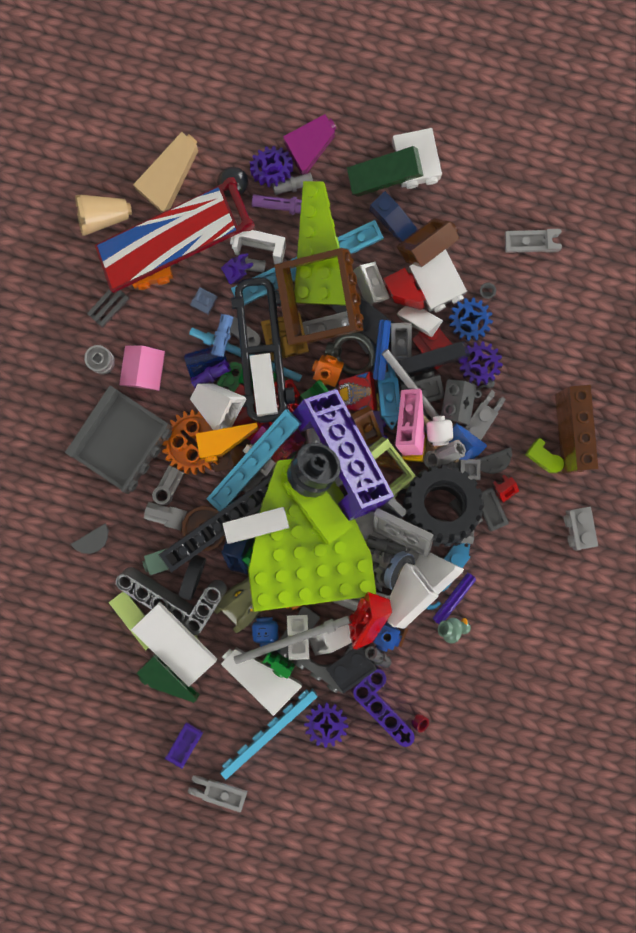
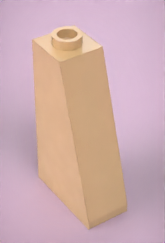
M181 132L134 183L136 191L161 213L172 207L198 153L197 141L190 134L186 136Z

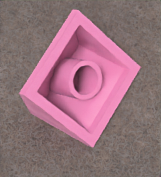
M125 346L119 385L159 391L165 351L146 346Z

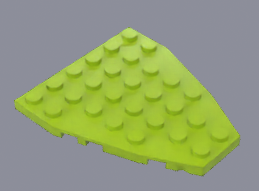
M293 459L277 461L266 495L261 504L260 513L284 507L289 528L255 537L251 561L248 567L253 612L365 597L367 592L376 594L372 555L356 520L349 521L353 527L331 544L326 545L282 485L288 480L287 470ZM334 481L327 492L339 507L338 503L344 498V495Z

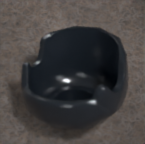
M233 166L225 168L218 176L217 186L222 184L227 178L234 177L239 194H243L249 184L245 171ZM229 190L223 191L225 197H232Z

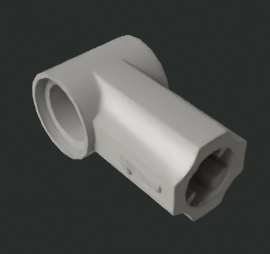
M455 440L434 451H428L424 456V463L428 468L434 465L437 468H440L441 465H449L465 456V446L460 440Z
M169 465L159 485L153 491V500L162 506L170 504L185 473ZM159 492H167L168 497L165 501L158 500Z
M148 502L144 519L182 531V523L187 511Z

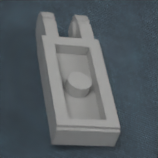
M493 390L489 392L485 400L476 409L470 419V425L465 426L467 431L480 440L493 423L499 409L506 400L504 397H501L494 409L487 406L495 396Z
M193 775L192 781L206 786V789L203 792L191 787L188 789L189 794L202 798L204 801L241 812L248 791Z

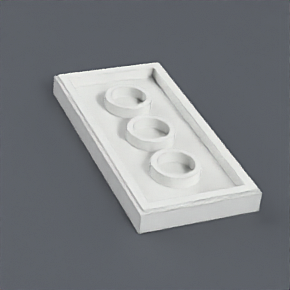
M161 602L131 629L188 687L217 661V658Z

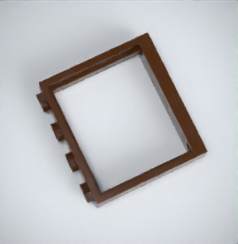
M338 248L274 264L288 345H301L363 331L362 320L364 318L359 309L361 300L355 286L357 284V277L352 269L353 258H351L348 249ZM337 257L349 325L302 336L291 268Z

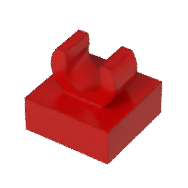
M502 475L504 482L499 485L494 481L493 484L499 499L504 503L518 493L519 489L512 477L508 479L507 476Z

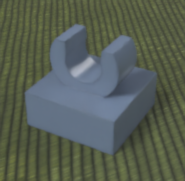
M199 287L190 305L209 315L218 297Z

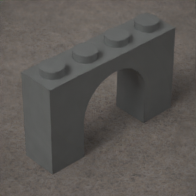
M305 605L297 613V615H308V630L312 629L320 619L318 614ZM287 629L279 640L288 637ZM350 643L342 656L353 649L352 643ZM288 646L278 649L277 652L287 658ZM310 657L309 659H299L293 662L302 670L304 668L310 670V675L316 680L321 681L323 679L328 683L327 687L333 692L337 693L340 691L343 693L326 670L331 664H319Z

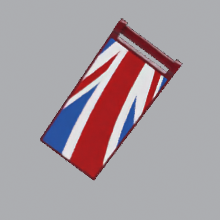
M229 177L222 184L96 244L95 248L110 291L115 293L241 232L251 231L254 229L255 224L249 218L237 189L236 179ZM229 190L242 220V223L238 226L223 191Z

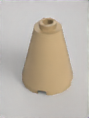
M75 195L78 210L77 216L82 236L129 219V215H132L131 204L126 203V199Z

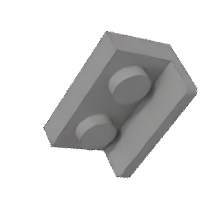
M591 507L566 511L564 523L566 527H569V546L574 551L597 547L598 541Z

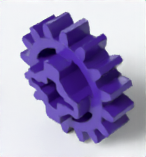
M275 146L272 147V150L265 147L264 152L258 150V156H252L253 161H250L251 176L254 177L255 182L259 180L261 186L267 183V186L270 187L271 183H274L277 187L279 181L285 183V177H291L290 172H293L292 157L289 156L288 151L284 153L282 147L279 150H276Z
M482 341L480 346L474 342L473 348L467 345L469 354L473 353L474 359L468 363V358L459 360L458 363L463 365L459 368V371H465L463 378L469 377V383L475 380L477 386H479L481 381L487 385L488 379L495 381L494 374L498 376L500 374L497 368H502L503 366L502 363L498 362L502 359L501 355H496L498 349L492 350L491 343L486 347L484 341ZM478 360H480L481 363H484L483 367H481L480 364H477ZM494 364L493 370L488 374L487 368ZM472 371L479 372L480 376L473 374Z
M328 702L325 703V707L318 703L317 710L312 707V715L306 714V718L309 721L304 722V726L309 727L305 733L311 734L309 740L313 741L316 739V746H319L321 742L324 743V748H327L328 743H331L334 747L335 740L342 742L340 736L347 735L343 728H348V723H343L347 719V715L341 716L343 709L341 708L337 711L336 704L329 707ZM323 712V716L314 720L319 713ZM330 712L335 714L338 717L339 721L334 720L330 716ZM326 716L329 724H331L328 726L327 733H325L324 726L321 725L324 724ZM314 729L319 730L322 733V737L317 735ZM334 730H338L334 736L330 737Z

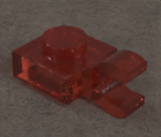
M292 434L277 449L271 459L275 463L282 458L286 460L294 451H298L304 442L296 443L293 440L296 435Z

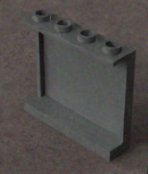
M109 386L65 453L121 489L120 491L129 494L138 486L140 476L148 471L152 458H156L160 453V446L170 438L173 427L112 386Z

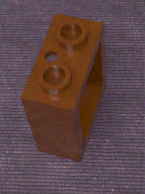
M433 218L396 247L406 263L423 267L460 238L456 233L458 229L453 222Z

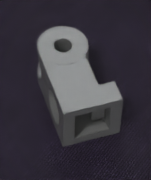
M234 316L229 335L239 339L238 320ZM246 325L248 347L260 346L261 340L259 335Z

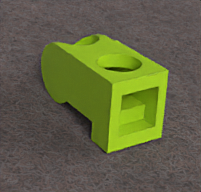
M541 438L536 439L525 456L549 473L560 472L564 467L563 459L543 448L546 442Z

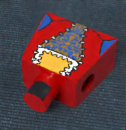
M365 372L339 381L338 392L348 410L359 411L370 406L372 411H378L373 373Z

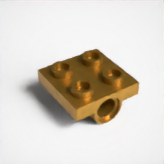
M298 313L301 332L303 336L305 335L300 313ZM278 317L282 359L309 353L307 343L288 345L284 317ZM270 320L261 321L266 345L272 344ZM271 352V361H274V353Z

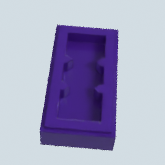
M186 722L165 759L183 769L203 732Z

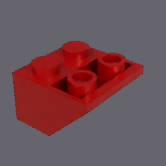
M367 592L365 597L360 599L356 611L349 617L351 624H348L353 649L357 650L374 641L392 614L390 599Z

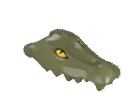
M249 577L241 583L232 586L225 593L214 611L216 614L222 611L235 624L233 631L236 634L250 625L261 613V611L253 612Z

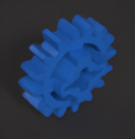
M474 297L471 302H468L467 298H464L463 304L458 301L456 303L457 308L453 307L451 310L454 315L449 316V319L453 320L449 327H455L453 334L459 333L460 340L465 336L466 342H469L471 337H473L474 341H477L478 335L482 338L485 337L484 331H490V327L487 325L493 323V320L488 319L492 316V312L487 313L486 311L489 306L483 307L482 300L475 303ZM473 307L478 309L480 312L478 313L477 311L473 310ZM463 309L464 316L458 319V314ZM469 316H470L471 318H475V319H476V320L473 322V324H471L470 321H465V320H467V318H468ZM484 321L482 328L478 331V323ZM461 327L468 329L469 332L464 331Z

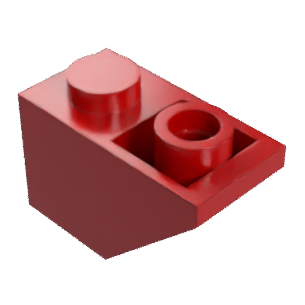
M403 268L383 278L385 287L394 303L419 310L424 309L423 301L426 299L422 290H417L414 285L416 280L412 273L408 274L407 270Z

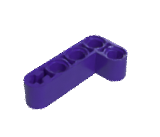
M376 667L377 670L372 674L376 672L382 674L381 681L373 682L371 680L372 674H370L353 687L354 698L399 745L408 747L414 742V733L401 717L376 693L386 683L384 671ZM360 687H365L368 690L367 694L363 697L358 696L356 693ZM380 702L382 704L381 709L373 711L371 709L372 703ZM390 716L396 718V722L392 726L385 724L386 718ZM399 727L403 733H408L409 738L407 740L401 737L398 731Z

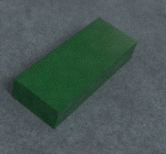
M414 146L347 167L352 195L356 197L424 176L418 148Z

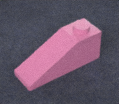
M401 390L395 446L403 456L423 455L425 434L422 390Z

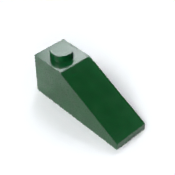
M156 654L137 672L139 680L144 685L148 684L151 688L193 703L197 701L200 695L191 685L188 687Z

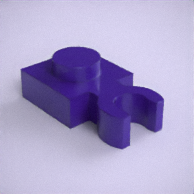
M248 253L230 259L221 267L230 285L237 283L247 275L245 269L253 266V262H245Z

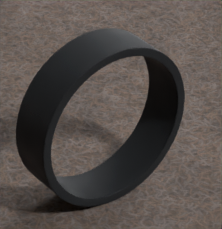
M198 555L192 557L180 588L179 597L192 600L199 584L206 558Z

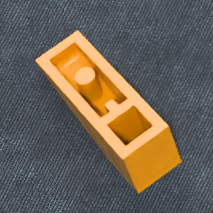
M257 423L196 433L200 459L205 460V462L217 461V457H222L258 430Z

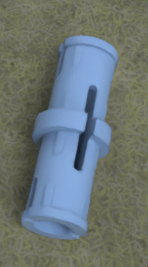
M221 314L218 329L214 334L216 337L211 354L224 357L227 341L231 337L229 333L234 317Z

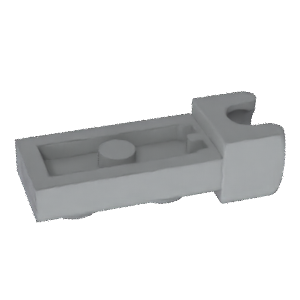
M561 229L506 231L505 253L559 252L562 249V245L554 243L552 238L558 237L562 231Z
M347 311L302 322L304 333L307 335L348 326Z

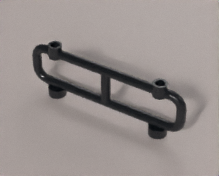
M262 277L248 278L238 283L235 288V297L231 298L232 310H237L245 395L242 396L246 398L243 407H246L250 419L257 423L275 422L283 411L287 409L288 404H295L294 387L285 388L277 307H282L279 291H275L274 285L270 280ZM262 285L267 289L272 344L248 347L243 290L246 287ZM273 352L279 410L278 414L258 417L254 408L249 355Z

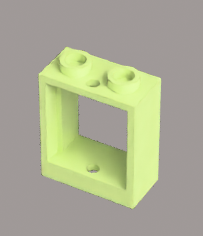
M381 437L369 447V450L374 459L387 450L404 472L403 475L389 485L394 494L393 498L398 495L397 492L402 488L409 487L411 481L416 476L389 440Z

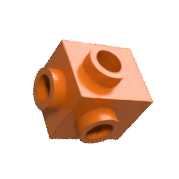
M322 355L319 361L315 360L311 371L315 372L313 379L321 380L324 385L336 387L344 363L338 361L334 356Z

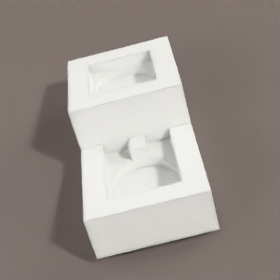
M308 615L287 616L288 637L308 630ZM309 639L288 646L289 660L309 659Z

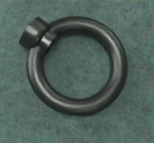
M356 332L338 336L334 343L328 342L325 356H334L341 362H343L340 357L342 353L341 345L345 341L357 340L367 348L369 352L368 364L364 368L353 369L344 363L342 372L346 375L356 376L365 372H372L374 369L376 348L367 336Z

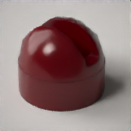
M417 714L414 720H411V724L415 730L423 732L429 725V719L422 714Z

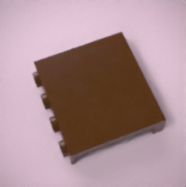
M591 385L569 386L555 394L560 455L564 461L562 474L598 469Z

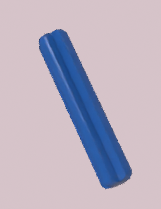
M389 320L379 321L373 379L375 380L385 379L387 361L381 353L388 349L391 328V321Z

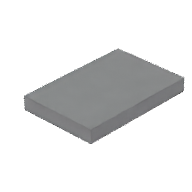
M379 508L374 513L373 532L428 557L434 534Z

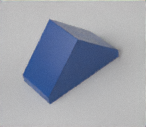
M458 423L453 425V439L449 443L460 440L466 449L465 456L459 460H474L487 447V444Z

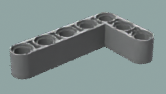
M133 567L126 568L116 578V585L121 591L151 610L162 599L165 602L162 604L193 635H198L203 630L227 590L223 581L213 580L204 590L197 604L193 606ZM212 589L216 590L218 594H215Z

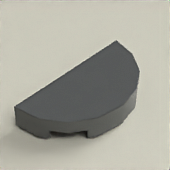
M510 447L476 459L480 460V470L488 474L503 471L510 463L512 449Z
M103 524L71 544L72 547L84 554L100 551L108 540L109 530L107 524Z

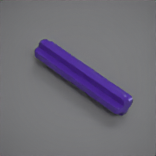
M467 573L435 614L433 620L436 623L440 624V622L448 618L474 584L476 578L472 574Z

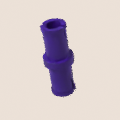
M223 360L213 367L205 368L204 372L191 378L192 385L196 388L197 384H207L210 381L212 383L215 382L218 377L231 371L230 364L227 360Z

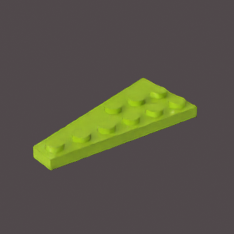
M303 181L297 259L340 248L334 229V220L329 208L330 203L326 186L322 181ZM337 257L296 267L294 291L296 303L346 306Z

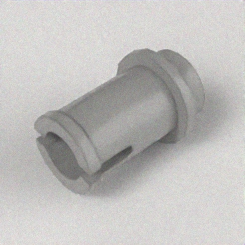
M248 256L245 258L246 263L253 262V266L245 269V271L264 273L265 260L248 259Z

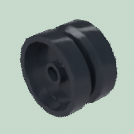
M321 443L306 444L298 451L288 466V481L292 488L303 496L316 498L324 495L340 474V460L336 453L328 446Z

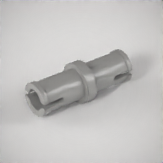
M311 173L297 177L291 176L285 180V183L279 181L277 187L272 183V188L275 195L288 191L296 192L297 189L303 188V181H313Z

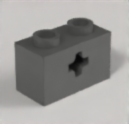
M447 379L441 416H445V419L451 420L452 423L470 425L476 385L466 381Z

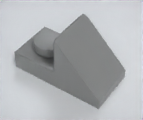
M391 323L392 355L396 360L411 357L412 323Z

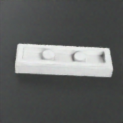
M270 353L250 356L257 416L278 414Z
M281 507L223 523L227 544L287 529L289 524L285 508Z

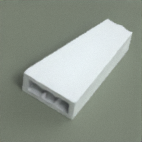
M237 647L233 651L229 649L222 656L224 661L221 665L273 716L302 687V683L291 676L288 679L278 677L273 673V669L270 668L271 665L262 663L263 661L257 658L236 664L234 656L245 652Z

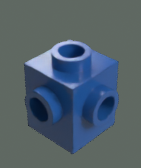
M386 621L373 642L377 644L376 648L387 652L388 649L393 650L394 646L398 647L402 635H399L400 630L397 627H392ZM387 633L391 635L389 641L383 639V636Z

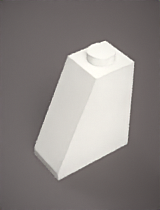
M197 384L190 400L211 428L219 430L232 427L246 398L216 384Z
M429 553L428 557L420 554L415 564L437 594L442 592L464 570L432 553Z
M406 563L403 566L389 597L392 614L387 621L392 627L405 629L439 597L415 565Z
M349 625L339 627L335 632L329 634L326 632L309 638L315 656L332 653L352 643Z

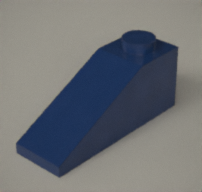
M386 191L370 205L369 211L400 243L418 230L402 208Z

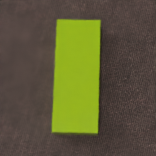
M288 480L282 484L326 545L331 544L353 527L327 491L324 495L316 498L306 497L296 492Z

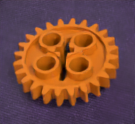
M191 409L190 415L183 411L182 418L176 415V422L170 420L173 427L171 430L172 434L167 441L163 442L162 445L167 448L162 452L169 454L165 459L172 461L170 464L172 467L177 466V469L180 471L184 469L185 474L188 475L192 471V474L197 475L198 469L204 474L205 467L212 470V462L201 460L198 448L181 432L184 430L197 442L196 433L213 431V429L199 411L196 414V411ZM197 424L196 431L191 433V426ZM183 439V445L177 448V442ZM197 452V458L191 461L192 453Z

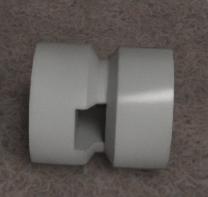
M94 345L85 353V363L95 373L104 375L113 370L115 358L107 348L101 345Z

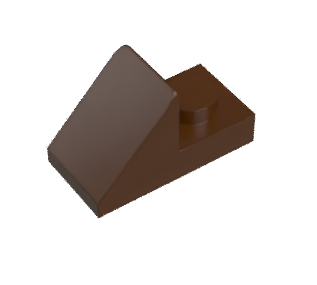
M370 406L351 415L367 446L382 437Z
M246 446L234 447L223 455V458L217 457L218 465L213 463L215 472L233 469L246 454L243 452Z

